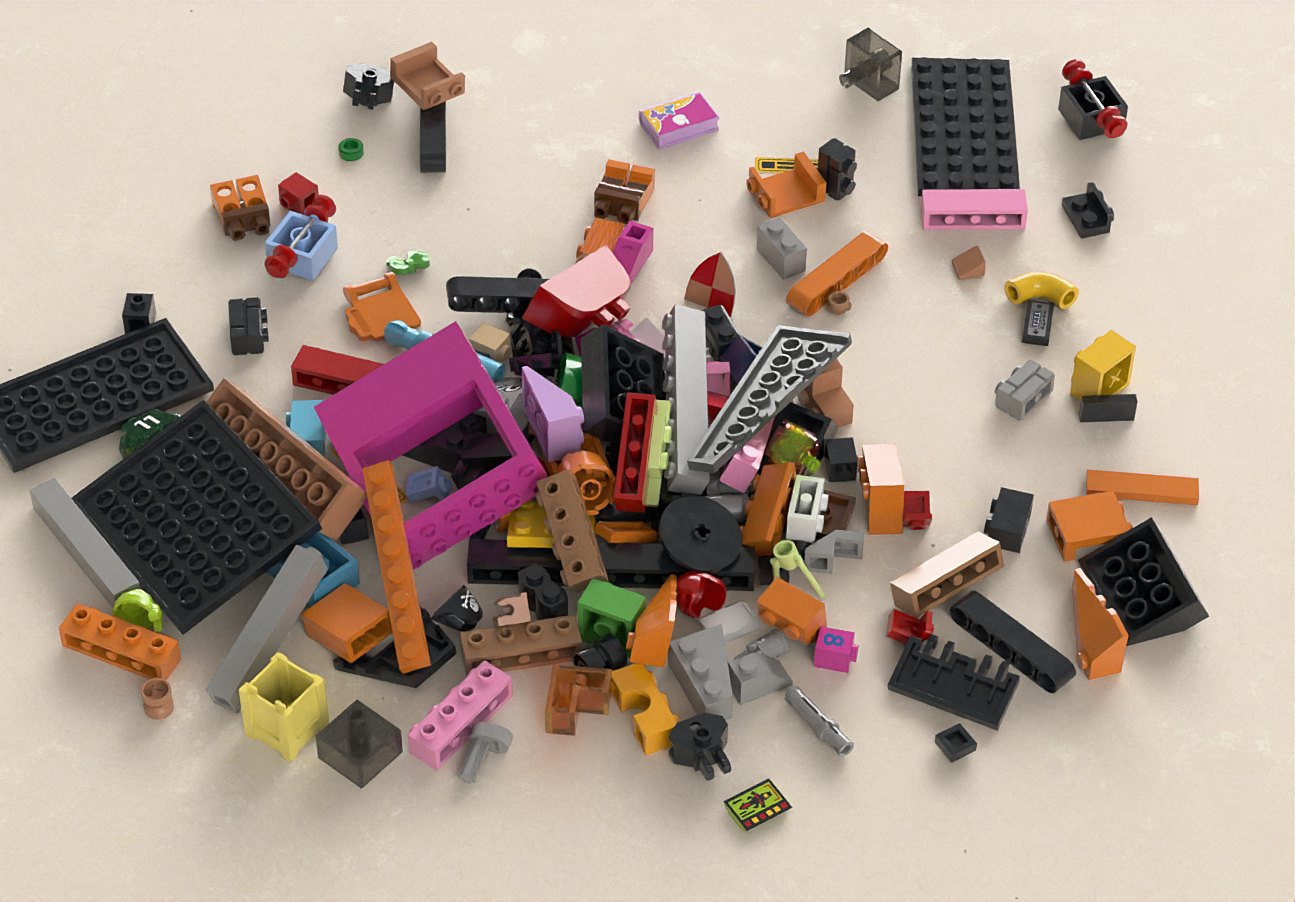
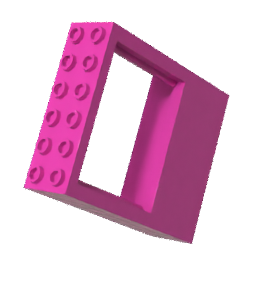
M456 321L314 406L351 480L365 491L366 486L362 468L387 460L390 462L484 406L512 458L404 523L413 570L421 567L427 561L444 553L455 544L469 538L475 532L494 523L498 518L517 509L520 505L535 497L536 492L539 491L537 481L549 477L479 356ZM367 498L364 502V505L371 516L369 502Z

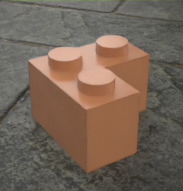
M838 359L834 360L797 395L802 406L805 405L807 409L833 419L837 428L852 423L854 408L853 402L842 388L843 367Z

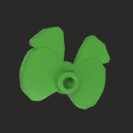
M421 251L408 252V259L405 260L392 256L386 261V266H389L390 271L396 275L412 274L416 272V268L426 269L430 266L429 256Z

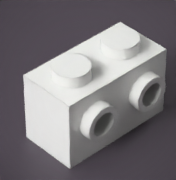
M796 475L787 517L786 539L814 543L816 533H822L824 516L820 514L821 511L826 512L829 496L824 494L825 479Z

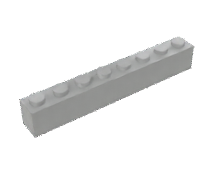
M674 304L670 313H666L662 321V329L665 330V337L662 343V349L665 350V358L662 369L666 371L663 391L666 392L665 401H670L671 403L669 426L672 427L671 442L666 443L665 452L668 453V467L664 471V477L667 478L668 491L701 495L710 481L709 472L689 470L687 460L708 430L705 312Z

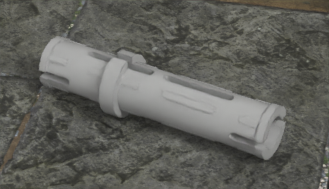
M794 686L786 692V698L784 699L816 730L820 740L827 742L840 757L848 755L853 750L854 743L839 729V724L834 719L830 720L798 686Z

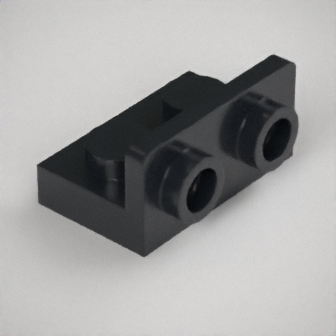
M1088 182L1086 193L1062 199V207L1081 239L1110 233L1111 222L1114 221V212L1107 205L1102 191L1097 189L1094 182Z

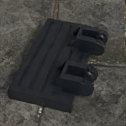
M932 634L923 652H920L922 639L910 635L888 682V690L998 731L1020 682L1019 675L1008 672L1009 662L1002 661L995 678L992 679L986 676L992 665V656L987 654L984 656L976 673L974 670L977 660L955 652V642L948 641L938 659L932 656L938 644V636Z

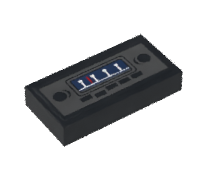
M1028 300L1022 343L1048 346L1054 303Z

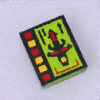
M769 778L723 801L728 814L743 831H748L793 808Z

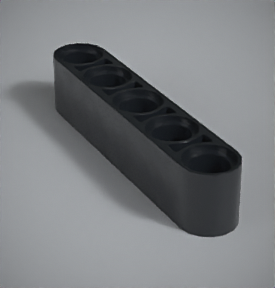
M446 101L426 110L420 108L421 173L446 172Z
M452 277L446 283L448 306L456 312L525 313L539 286L549 279Z
M970 591L950 607L951 618L957 625L1048 693H1056L1075 677L1076 669L1067 657L979 592Z

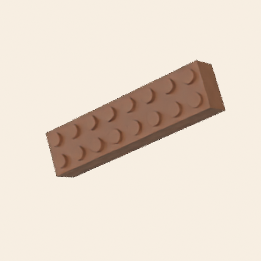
M223 378L206 403L314 516L322 527V530L319 532L337 541L368 498L367 492L245 390Z

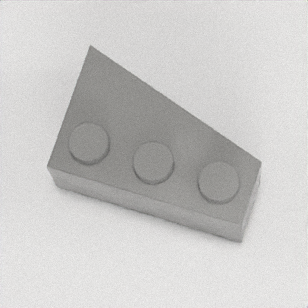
M722 624L670 641L668 665L696 714L709 713L721 715L725 720L731 719L733 695Z

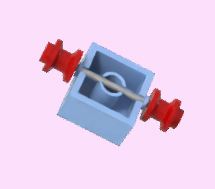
M316 195L312 200V205L307 206L304 210V215L289 211L265 242L266 260L264 266L269 275L275 278H285L290 273L314 281L338 249L336 225L328 223V217H332L337 209L334 201L329 196Z

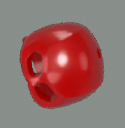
M690 571L682 574L677 579L676 606L680 612L692 619L699 618L704 608L718 611L724 605L727 589L724 583L715 576L706 572Z

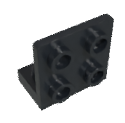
M521 318L510 332L513 357L551 353V334ZM561 337L562 355L568 353L576 356L572 338Z

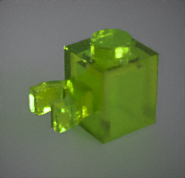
M794 423L770 448V452L773 454L771 459L776 464L791 462L796 466L800 462L813 475L820 469L822 464L808 453L814 446V441Z

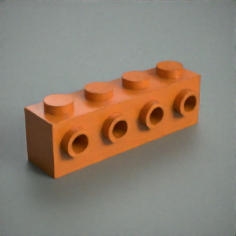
M77 603L59 626L62 646L147 679L162 678L167 680L181 661L179 642L171 636L161 635L150 631L144 626H137L126 622L118 616L113 617L100 612L94 607H87Z

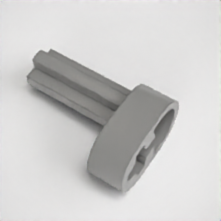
M485 722L474 724L469 736L471 745L458 778L463 779L466 784L475 782L487 751L499 754L508 752L513 740L512 733L508 729Z

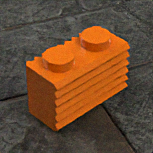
M595 218L592 226H587L585 229L584 244L579 243L576 258L582 253L592 254L605 245L613 253L617 240L624 230V224L622 222L619 224L617 221L614 223L613 221L609 222L608 220L604 221L603 219Z

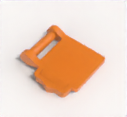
M393 272L384 274L383 278L355 287L352 285L343 287L344 296L352 305V307L347 308L345 311L346 320L349 322V330L357 335L360 341H367L371 338L374 341L384 339L385 326L395 320L403 321L408 327L413 329L421 326V319L400 288ZM386 287L390 289L388 291L378 293L360 300L358 299V296L371 293Z

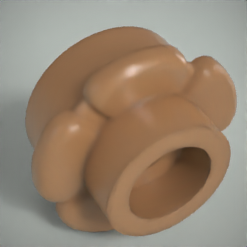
M842 291L832 292L827 299L826 309L835 315H842L849 311L852 304L849 302L848 294Z

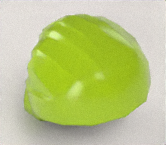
M136 589L123 593L116 599L112 610L113 617L118 616L124 621L137 626H144L148 629L153 628V632L156 633L162 632L163 612L149 594L141 589Z

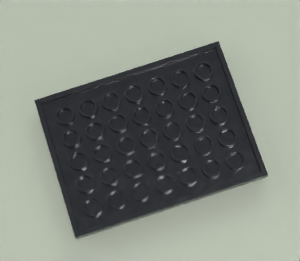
M204 399L71 498L139 581V585L159 605L163 613L182 635L293 551L296 545L301 546L322 530L320 523Z

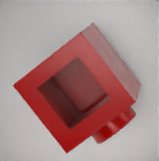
M297 172L278 184L280 204L285 209L304 215L306 207L312 205L313 198L319 195L318 185Z

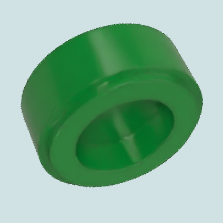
M356 138L344 139L338 145L339 156L345 161H356L364 155L363 143Z

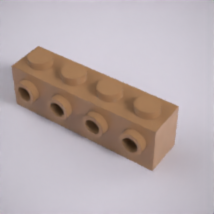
M568 469L537 481L539 491L536 492V497L541 508L545 507L547 517L544 518V523L549 534L553 533L555 543L552 544V549L556 559L562 562L563 570H560V575L564 585L579 593L586 590L592 578L608 582L607 573L576 476Z
M976 532L891 581L890 586L895 607L917 618L927 610L933 609L1003 568L1004 561L1000 542L980 532Z
M575 615L460 632L461 653L466 676L471 669L477 668L484 660L501 671L508 672L572 662L573 652L582 648V640Z

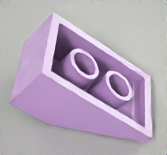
M528 366L522 367V408L548 463L562 460L568 453L580 452V444L584 443L581 423H584V415L581 407L576 406L572 396Z

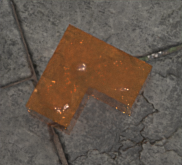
M553 664L545 708L546 733L575 736L579 712L609 715L612 695V670Z

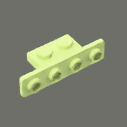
M656 400L658 411L657 415H654L648 461L649 484L646 506L658 507L663 469L668 467V453L665 450L666 443L671 442L672 427L669 426L671 403L665 400Z

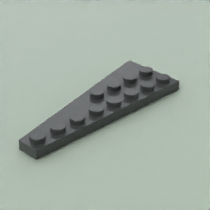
M777 325L687 460L689 470L709 473L717 472L852 344L851 334Z

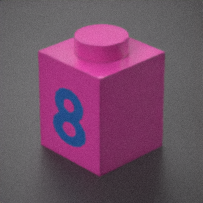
M820 626L815 647L814 667L848 673L851 662H856L858 657L859 645L854 644L855 632Z

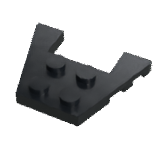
M420 606L431 666L403 674L399 669L394 640L374 657L365 653L350 663L338 656L333 660V663L338 671L418 688L454 657L457 652L450 638L438 624L436 625L433 622L428 611Z

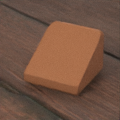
M979 246L972 247L952 259V265L959 280L980 277L985 274L986 262Z

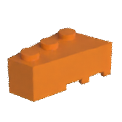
M896 444L862 445V455L857 456V471L860 472V486H862V497L865 500L869 535L902 534L904 481Z

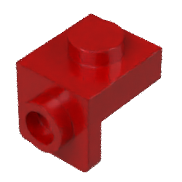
M904 491L903 526H909L910 530H923L926 526H930L932 514L930 513L929 491Z
M893 609L888 617L886 637L903 644H907L910 635L922 639V643L925 640L928 641L934 632V624H932L933 612L927 610L918 619Z

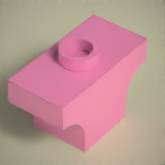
M707 362V391L730 396L729 362Z

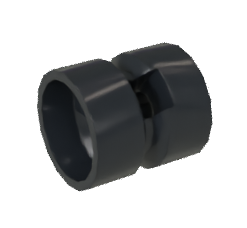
M607 633L594 640L592 646L585 645L572 654L573 664L577 673L588 685L598 683L607 677V673L610 674V672L624 668L627 665L625 650L619 640L611 633Z

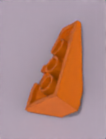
M1080 568L1075 569L1072 582L1077 665L1080 670H1084L1088 680L1121 673L1128 633L1113 608L1106 609V599L1102 595L1096 596L1094 585Z
M671 574L637 619L634 632H628L626 649L631 650L630 662L665 668L675 622L677 575Z

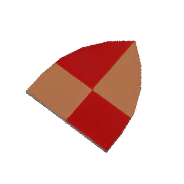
M722 252L708 257L698 265L690 277L684 299L707 308L723 305L727 314L731 317L736 296L735 280L730 265Z

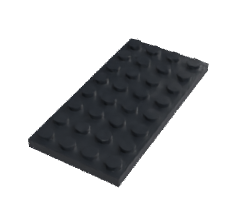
M912 57L911 71L918 196H922V190L1020 189L1009 60Z
M164 318L0 384V453L12 472L16 473L130 426L138 420H143L148 415L154 416L214 391V385L167 318Z

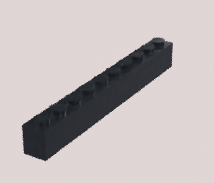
M469 539L467 557L468 584L518 585V572L536 563L546 569L551 577V581L558 583L560 586H565L560 575V570H563L562 562L556 559L552 548L507 547V540ZM597 542L608 582L619 588L660 589L671 574L677 575L678 579L682 574L691 571L676 563L666 553L662 544ZM741 546L739 555L729 567L709 574L720 579L727 591H754L755 547Z

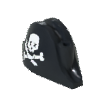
M463 584L457 592L435 611L431 619L458 632L474 630L477 623L483 617V611L476 598Z

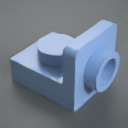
M438 466L410 474L407 478L406 497L411 503L435 495L441 501L448 497L452 490L449 477L444 475Z

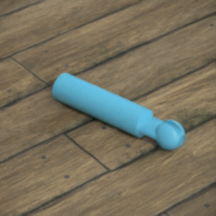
M398 320L389 322L384 328V338L390 345L401 346L408 350L433 335L427 331H417L408 327L403 321ZM477 353L493 382L505 377L506 366Z

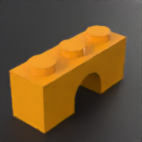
M639 663L610 672V693L620 711L623 712L634 708L644 710L642 713L633 715V734L645 756L671 747L669 736L680 720L676 714H672L669 710L668 699L664 692H659L653 672H648L644 664Z

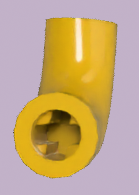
M1028 272L1012 278L1004 285L1007 298L1015 305H1019L1032 298H1044L1050 300L1061 309H1067L1073 305L1079 294L1078 288L1068 280L1047 272Z

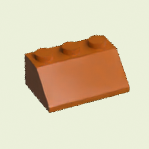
M785 462L765 465L761 475L757 474L754 479L753 491L756 492L753 500H748L745 510V516L748 518L745 526L741 525L740 529L742 533V546L755 547V556L757 557L774 555L773 549L775 545L781 542L796 480L794 463Z

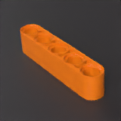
M868 231L862 232L796 283L789 290L786 296V303L805 316H812L826 305L827 299L832 292H843L880 263L888 252V244Z

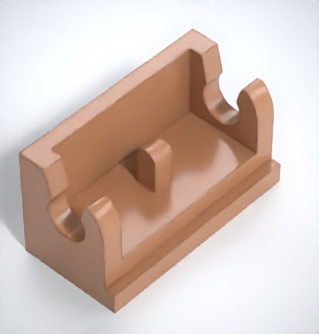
M526 592L515 593V596L500 598L493 603L498 606L507 605V607L502 609L504 613H507L506 615L493 617L494 626L531 621Z

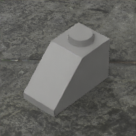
M753 652L728 662L732 693L740 705L793 685L792 679L780 661Z

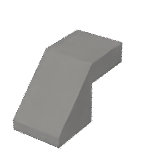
M833 531L805 549L804 564L810 572L832 574L834 557L862 559L865 532Z

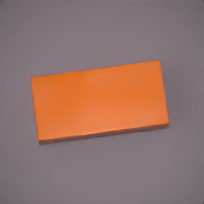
M642 521L597 522L594 531L610 543L656 542L658 534Z

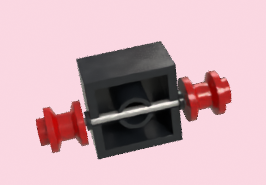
M1081 59L1068 61L1062 69V76L1069 81V85L1061 87L1058 110L1079 140L1103 134L1108 138H1117L1123 135L1128 126L1126 121L1128 105L1107 76L1093 79L1092 73L1086 69V65Z

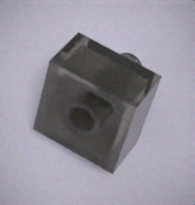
M867 27L846 41L844 73L839 75L841 85L845 86V88L855 85L879 102L899 90L902 51Z
M358 699L315 736L318 758L361 789L403 752L401 729Z

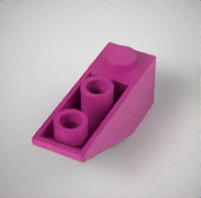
M629 221L619 236L613 250L614 256L629 276L631 284L652 254L654 228L633 221Z

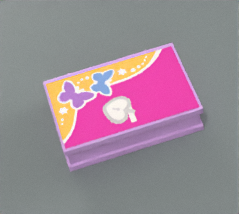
M700 92L639 111L640 125L659 150L719 131L717 126L719 116Z

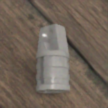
M773 629L770 633L747 644V650L734 657V660L753 652L775 659V657L788 652V643L778 629Z

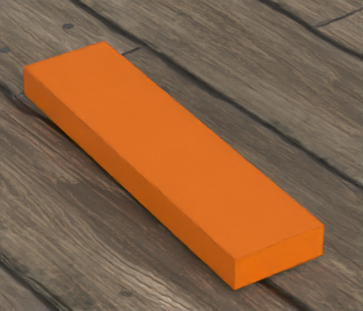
M1087 469L1086 495L1114 491L1117 499L1198 505L1199 478Z

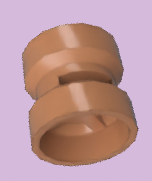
M153 678L146 681L141 688L145 714L149 718L156 720L164 719L171 715L174 703L170 684L162 678Z

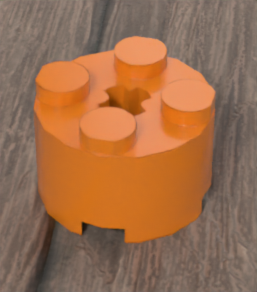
M589 451L568 453L562 458L556 474L569 469L576 476L588 516L599 514V510L605 508L608 503L612 504L614 502L616 478L600 455Z

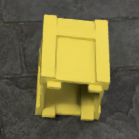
M277 652L270 659L271 662L250 683L246 682L239 689L245 735L253 740L257 738L280 752L284 759L292 762L299 755L298 751L319 730L323 731L329 725L325 680L317 674L312 675L288 661L285 655Z

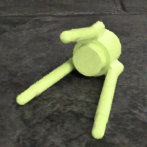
M783 540L777 543L773 549L775 557L770 560L773 567V579L775 580L776 577L780 578V567L785 570H793L798 566L821 599L825 598V594L804 564L794 542Z

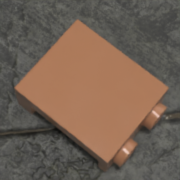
M432 41L390 58V78L422 110L465 93V75L462 72L454 75L437 59V46Z

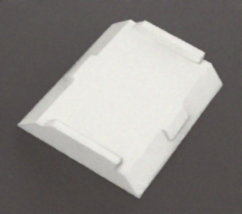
M743 601L735 602L696 619L702 630L722 624L725 643L760 628L756 615L746 602Z

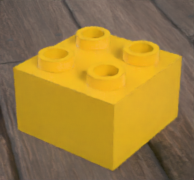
M1113 330L1097 337L1086 349H1081L1074 357L1075 364L1071 377L1070 394L1081 401L1082 396L1116 395L1130 384L1136 346Z

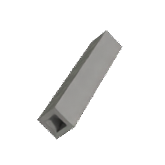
M55 478L30 490L35 512L112 608L116 599L123 593L140 589L139 581Z
M298 545L294 547L205 690L214 703L237 713L241 710L239 689L246 682L250 683L270 663V659L279 649L328 570L322 558L323 555L315 548L308 547L306 549Z

